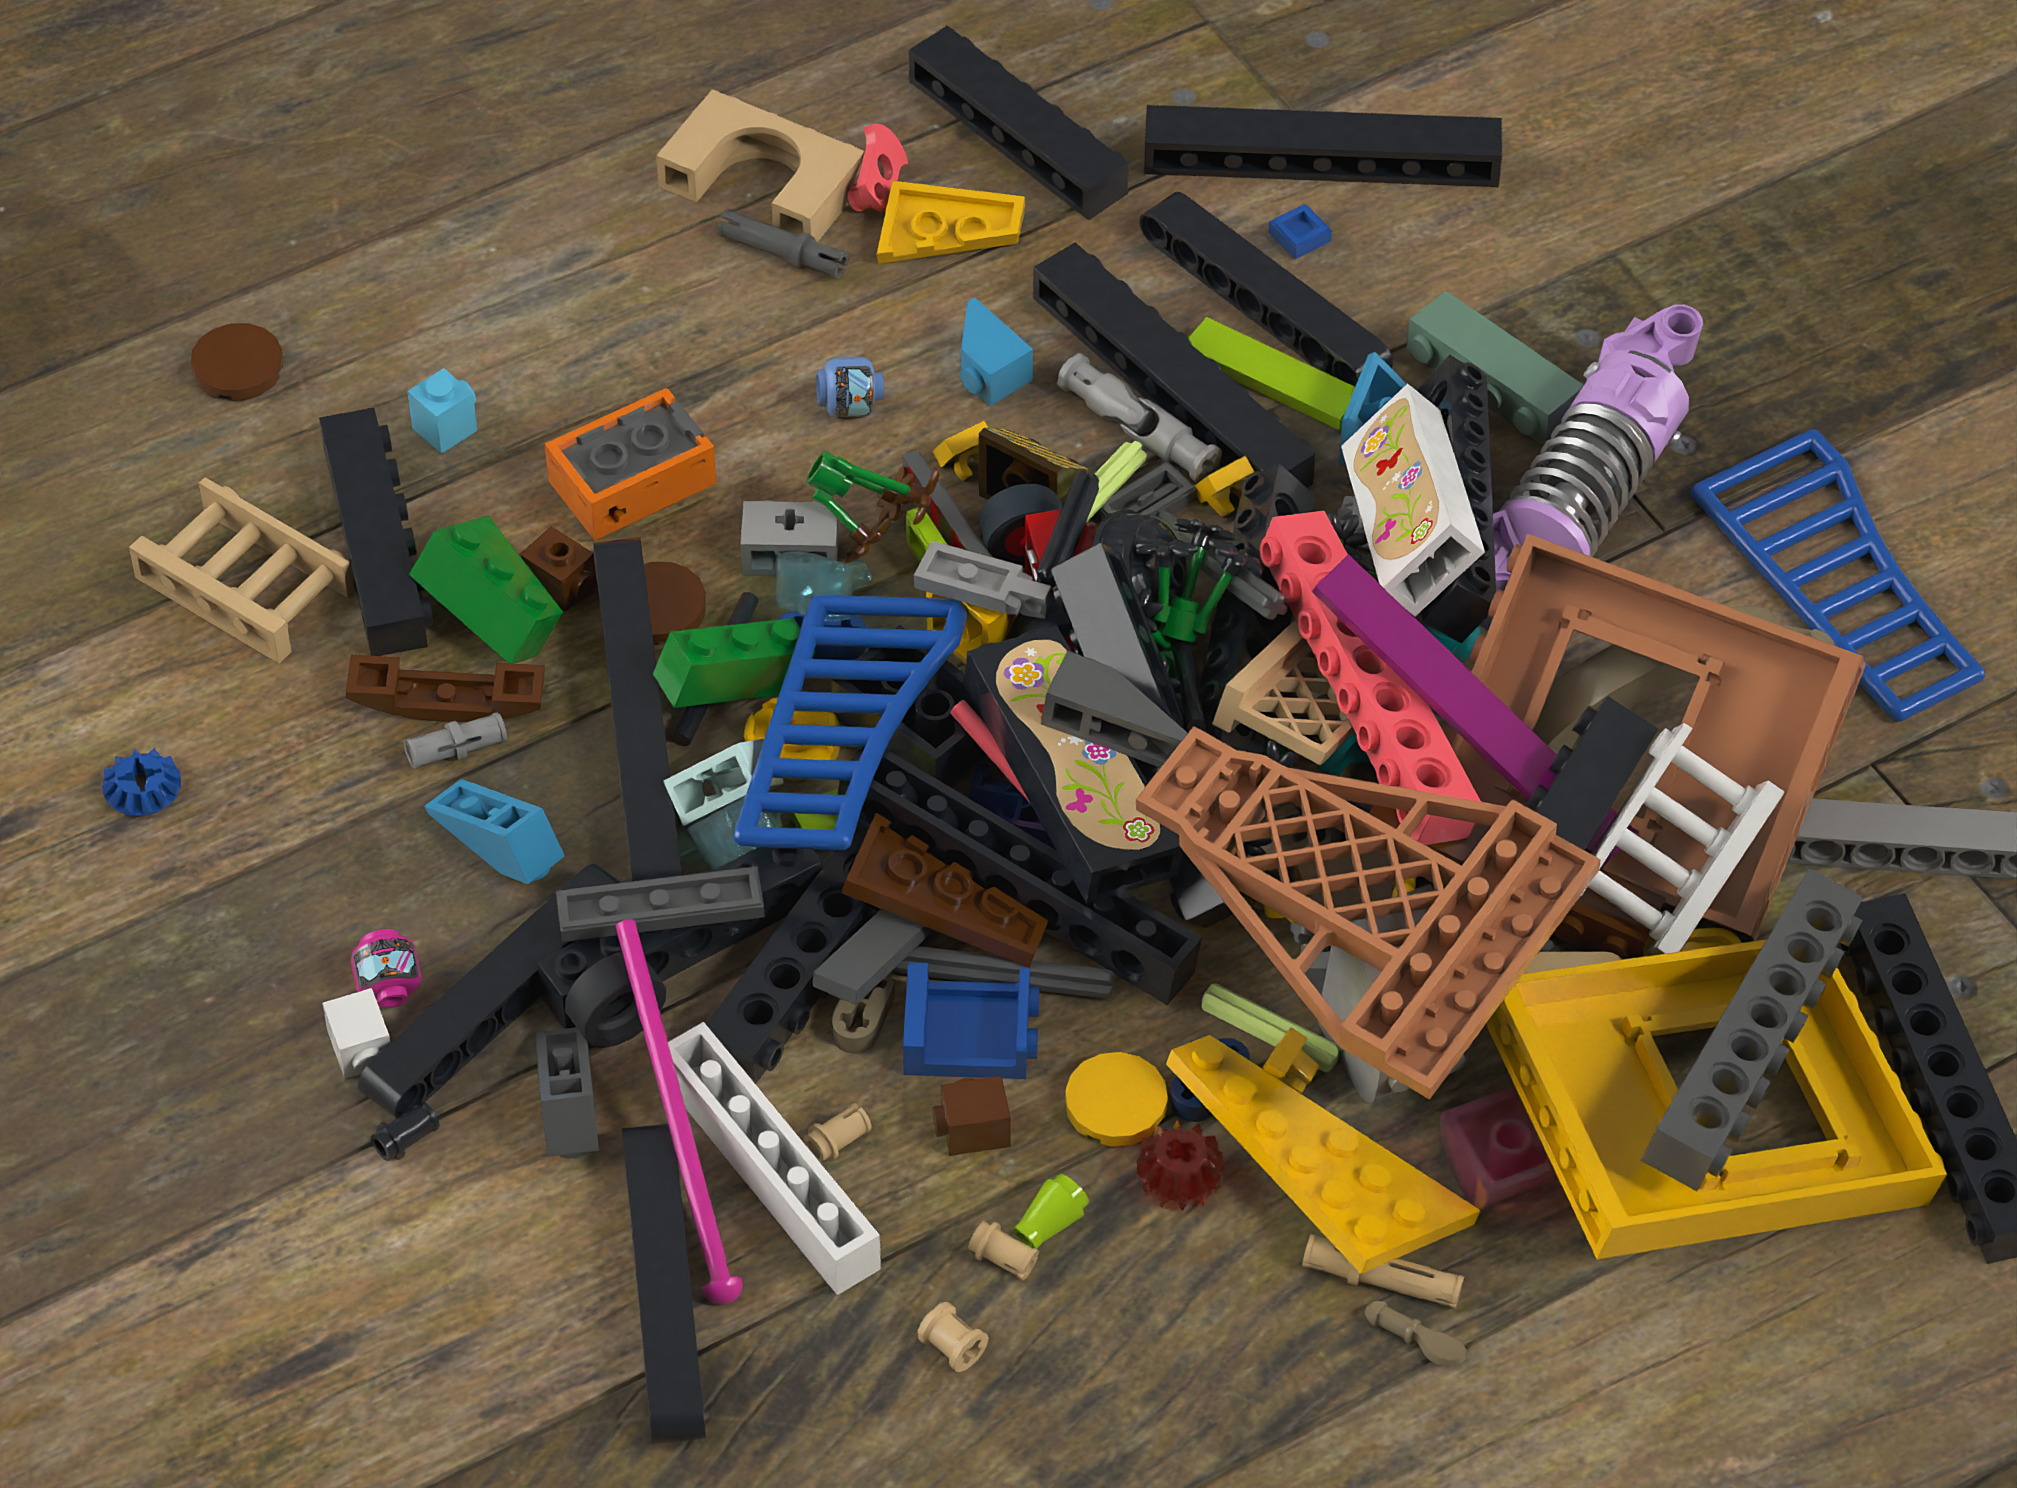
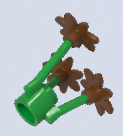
M824 450L813 463L807 475L806 483L816 488L812 499L826 506L851 531L849 536L857 544L846 553L848 557L844 561L846 564H851L867 554L870 544L881 540L882 535L888 530L891 521L895 522L898 520L901 504L906 505L912 502L919 505L913 521L914 525L919 524L924 519L927 506L930 503L929 496L934 492L939 479L938 468L934 467L927 486L923 487L913 483L915 480L914 475H907L905 466H901L894 480L891 477L888 478L853 465L840 456L836 457ZM852 483L877 493V498H879L877 507L883 508L879 521L869 530L862 522L858 524L832 497L837 495L842 498L848 492Z

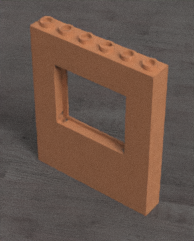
M1527 534L1523 546L1516 544L1509 557L1507 572H1510L1511 575L1505 590L1498 589L1492 599L1488 616L1493 618L1487 635L1480 634L1473 646L1470 656V662L1474 663L1472 673L1532 731L1538 721L1574 630L1699 676V681L1681 723H1685L1693 729L1682 746L1743 788H1746L1748 785L1755 788L1758 784L1770 781L1785 792L1700 920L1715 927L1727 929L1741 937L1756 941L1866 664L1863 656ZM1709 673H1710V678H1709V681L1707 682L1706 680H1707V677H1708V675H1709ZM1443 725L1441 727L1481 802L1507 806L1513 799L1525 806L1528 800L1451 726ZM1671 762L1656 785L1658 790L1716 830L1720 827L1727 830L1737 816L1732 811L1733 805ZM1649 807L1643 819L1634 816L1630 822V825L1639 831V833H1636L1637 836L1689 872L1693 868L1699 872L1710 856L1704 852L1705 846ZM1651 820V825L1649 829H1647L1649 821ZM1622 849L1602 868L1607 872L1666 897L1662 905L1663 907L1674 910L1682 899L1676 893L1677 887Z

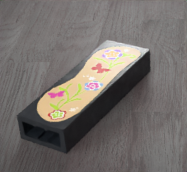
M1058 626L1040 631H1029L1019 637L994 644H983L967 652L963 683L1086 904L1178 876L1183 849L1179 846L1178 834L1136 810V798L1147 786L1148 782L1134 758L1041 725L1046 692L1066 652H1072Z

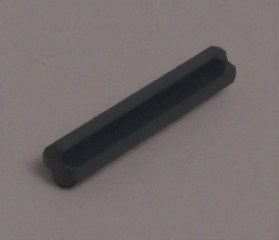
M1080 471L1074 476L1038 566L1037 582L1050 585L1052 589L1057 584L1051 569L1073 557L1098 494L1099 478L1094 473L1087 474L1084 471Z

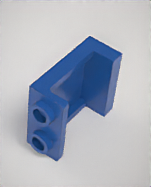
M908 962L903 1036L904 1075L977 1078L1002 1076V1078L1026 1079L1027 1059H1037L1038 1028H1028L1029 1017H1039L1040 987L1030 986V968H1020L1019 983L929 981L928 963Z

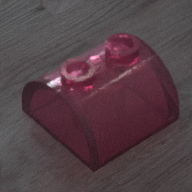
M1515 1085L1441 1112L1440 1131L1448 1163L1462 1192L1475 1207L1484 1208L1559 1180Z

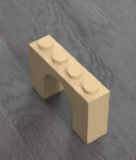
M712 89L656 155L658 184L660 188L697 203L717 177L726 168L735 163L749 159H769L780 162L791 168L795 175L772 201L773 226L798 235L802 232L810 234L818 242L849 204L848 191H851L849 186L858 183L865 151Z

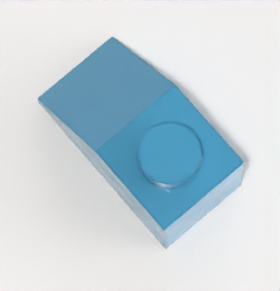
M974 297L967 301L961 345L960 378L964 387L970 393L977 394L989 406H992L1033 381V349Z

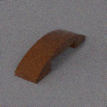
M351 655L346 699L381 712L428 721L469 722L492 715L495 712H498L502 719L512 718L541 709L545 665L496 663L495 675L402 670L400 669L399 657Z

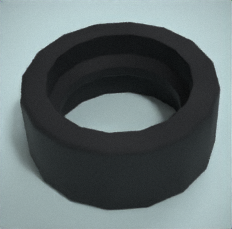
M622 952L608 956L587 969L572 985L566 997V1014L592 1046L600 1048L617 1046L634 1038L643 1031ZM646 961L659 1011H661L666 1001L667 988Z

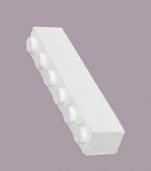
M702 1022L669 1041L668 1044L686 1110L833 1291L839 1295L881 1269L880 1235L708 1026Z

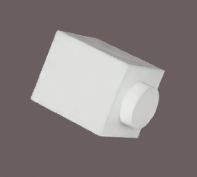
M372 988L323 1003L327 1031L345 1079L361 1075L369 1062L390 1044L389 1033Z

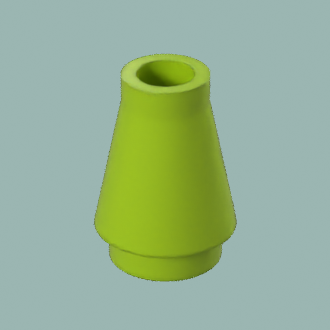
M1060 1173L1054 1180L1046 1179L1021 1221L1013 1228V1232L1023 1244L1032 1249H1037L1042 1243L1084 1216L1083 1209L1089 1204V1199L1080 1186L1064 1174Z

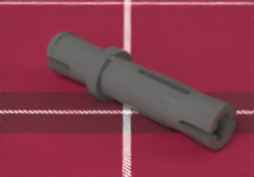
M729 208L722 215L724 219L728 220V223L719 221L718 224L719 236L728 237L785 258L792 265L800 269L810 267L839 279L845 270L840 268L837 263L844 266L848 265V251L839 250L817 242L810 234L802 232L798 235L742 215Z

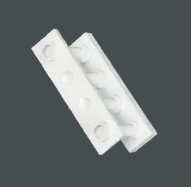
M1685 723L1675 727L1672 732L1665 728L1656 738L1648 751L1649 754L1654 756V759L1590 853L1601 859V867L1616 845L1678 888L1676 893L1682 899L1671 914L1667 910L1663 913L1659 912L1600 870L1587 886L1650 929L1649 936L1654 938V941L1647 951L1652 955L1674 953L1681 950L1785 793L1770 781L1758 784L1755 788L1749 785L1743 788L1682 746L1693 729ZM1670 762L1733 805L1732 811L1737 816L1727 830L1723 827L1716 830L1654 787ZM1642 804L1705 846L1704 852L1710 856L1699 872L1694 868L1689 872L1627 829Z

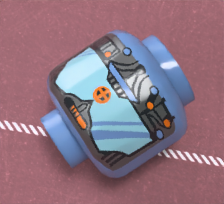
M867 357L829 358L824 365V369L816 371L818 407L825 406L828 415L834 418L869 416L874 409L875 400H883L884 398L883 373L874 372L873 365Z

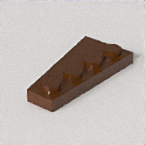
M876 813L847 876L842 893L1030 968L1048 920L996 887H991L987 890L973 882L969 870L956 862H953L951 866L946 865L927 853L929 845L913 835L908 839L903 838L889 829L891 821Z

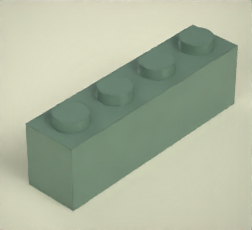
M1444 291L1409 319L1406 350L1416 360L1436 370L1450 354L1463 363L1469 362L1477 366L1487 376L1488 410L1496 412L1515 425L1521 433L1529 435L1543 446L1547 440L1551 439L1554 429L1557 425L1561 424V419L1584 386L1447 291Z

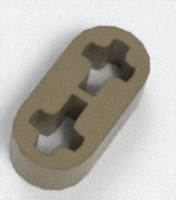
M892 972L878 983L880 987L873 989L869 1000L863 998L855 1005L841 998L839 999L831 1021L832 1037L839 1049L847 1053L865 1052L877 1041L894 1001L895 983ZM858 1016L863 1017V1027H857L855 1032H848L846 1028L854 1026Z

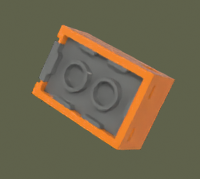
M667 387L544 444L548 481L594 541L717 484L713 444L706 436L704 437V433L681 404L675 401V397Z

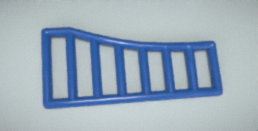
M1810 429L1691 487L1690 495L1692 499L1810 630L1817 629L1828 635L1835 646L1858 654L1856 650L1917 621L1931 639L1872 668L1865 662L1866 666L1859 681L1864 690L1893 721L1901 722L1984 679V668L1953 636L1902 572L1874 524L1848 462L1818 430ZM1809 450L1825 465L1731 511L1715 496ZM1835 481L1844 499L1758 542L1743 527V525ZM1849 518H1852L1860 537L1786 573L1770 557ZM1867 554H1870L1880 571L1815 604L1799 589V587ZM1889 588L1893 590L1904 605L1843 636L1827 620ZM1942 654H1945L1959 670L1902 700L1885 684V682Z
M815 595L811 598L733 833V839L737 845L819 850H846L851 845L862 806L889 741L908 709L960 644L969 614L966 606L961 601L946 598ZM826 614L947 618L943 631L822 627ZM815 646L930 650L921 662L812 659ZM805 678L905 682L896 695L801 692ZM794 711L883 714L875 728L790 725ZM784 744L865 747L859 761L779 758ZM773 778L850 781L845 795L768 792ZM762 812L838 815L834 830L757 827Z

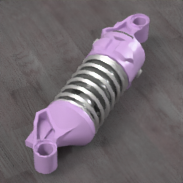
M1673 305L1659 311L1644 321L1634 317L1625 332L1615 333L1604 339L1598 363L1593 362L1585 371L1584 377L1587 378V382L1561 419V424L1556 426L1551 434V439L1547 440L1542 447L1541 454L1535 457L1530 465L1531 470L1526 471L1521 478V485L1514 488L1510 495V500L1504 503L1499 512L1493 514L1496 592L1498 589L1505 590L1511 575L1510 572H1507L1509 557L1516 544L1523 546L1527 534L1593 557L1597 551V546L1601 545L1608 531L1617 521L1618 515L1622 513L1628 504V500L1632 498L1638 489V485L1641 484L1665 446L1671 447L1679 439L1681 433L1676 429L1689 411V396L1682 381L1676 376L1672 365L1681 366L1687 364L1694 357L1703 327L1702 316L1697 310L1687 305ZM1529 490H1538L1544 498L1530 496ZM1578 519H1583L1585 521L1587 529L1584 528V526L1578 521ZM1592 521H1599V526L1594 527ZM1488 616L1480 626L1488 631L1493 618Z

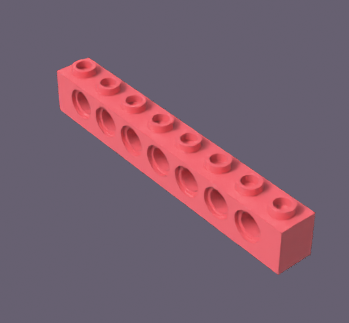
M1325 511L1273 517L1266 535L1260 544L1259 550L1262 562L1265 566L1269 567L1279 586V592L1285 596L1284 602L1288 603L1298 622L1301 636L1307 639L1317 658L1320 672L1327 677L1337 696L1340 710L1347 715L1357 735L1360 748L1367 753L1376 771L1379 784L1481 802L1430 706L1312 593L1314 587L1348 555ZM1396 809L1399 822L1401 823L1410 811ZM1426 814L1410 837L1423 845L1468 839L1475 823Z

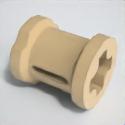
M949 1302L937 1305L926 1315L918 1328V1339L925 1345L933 1344L947 1356L950 1367L956 1372H962L971 1367L983 1354L988 1344L987 1334L981 1329L973 1330L956 1316V1308Z

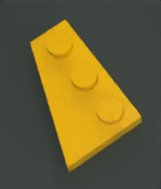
M892 181L877 251L878 264L1018 244L1025 210V197Z

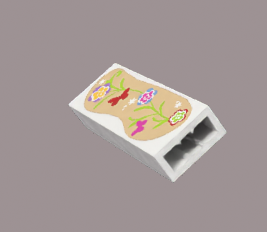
M1407 383L1353 434L1341 448L1379 584L1406 610L1416 616L1483 555L1485 550L1441 411Z

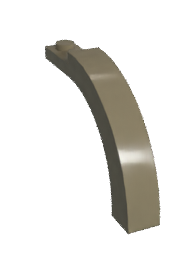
M1755 606L1730 607L1777 624L1768 608ZM1779 624V626L1834 645L1831 638L1820 630H1809ZM1610 645L1572 669L1551 686L1533 732L1557 754L1564 744L1569 748H1572L1579 735L1572 731L1588 705L1596 710L1609 696L1630 710L1661 691L1699 676L1621 647Z

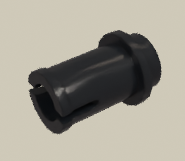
M420 1101L415 1107L391 1123L382 1122L378 1124L376 1132L371 1135V1142L377 1153L384 1160L389 1161L392 1158L399 1160L405 1156V1149L429 1133L439 1129L440 1123L433 1109L426 1102Z

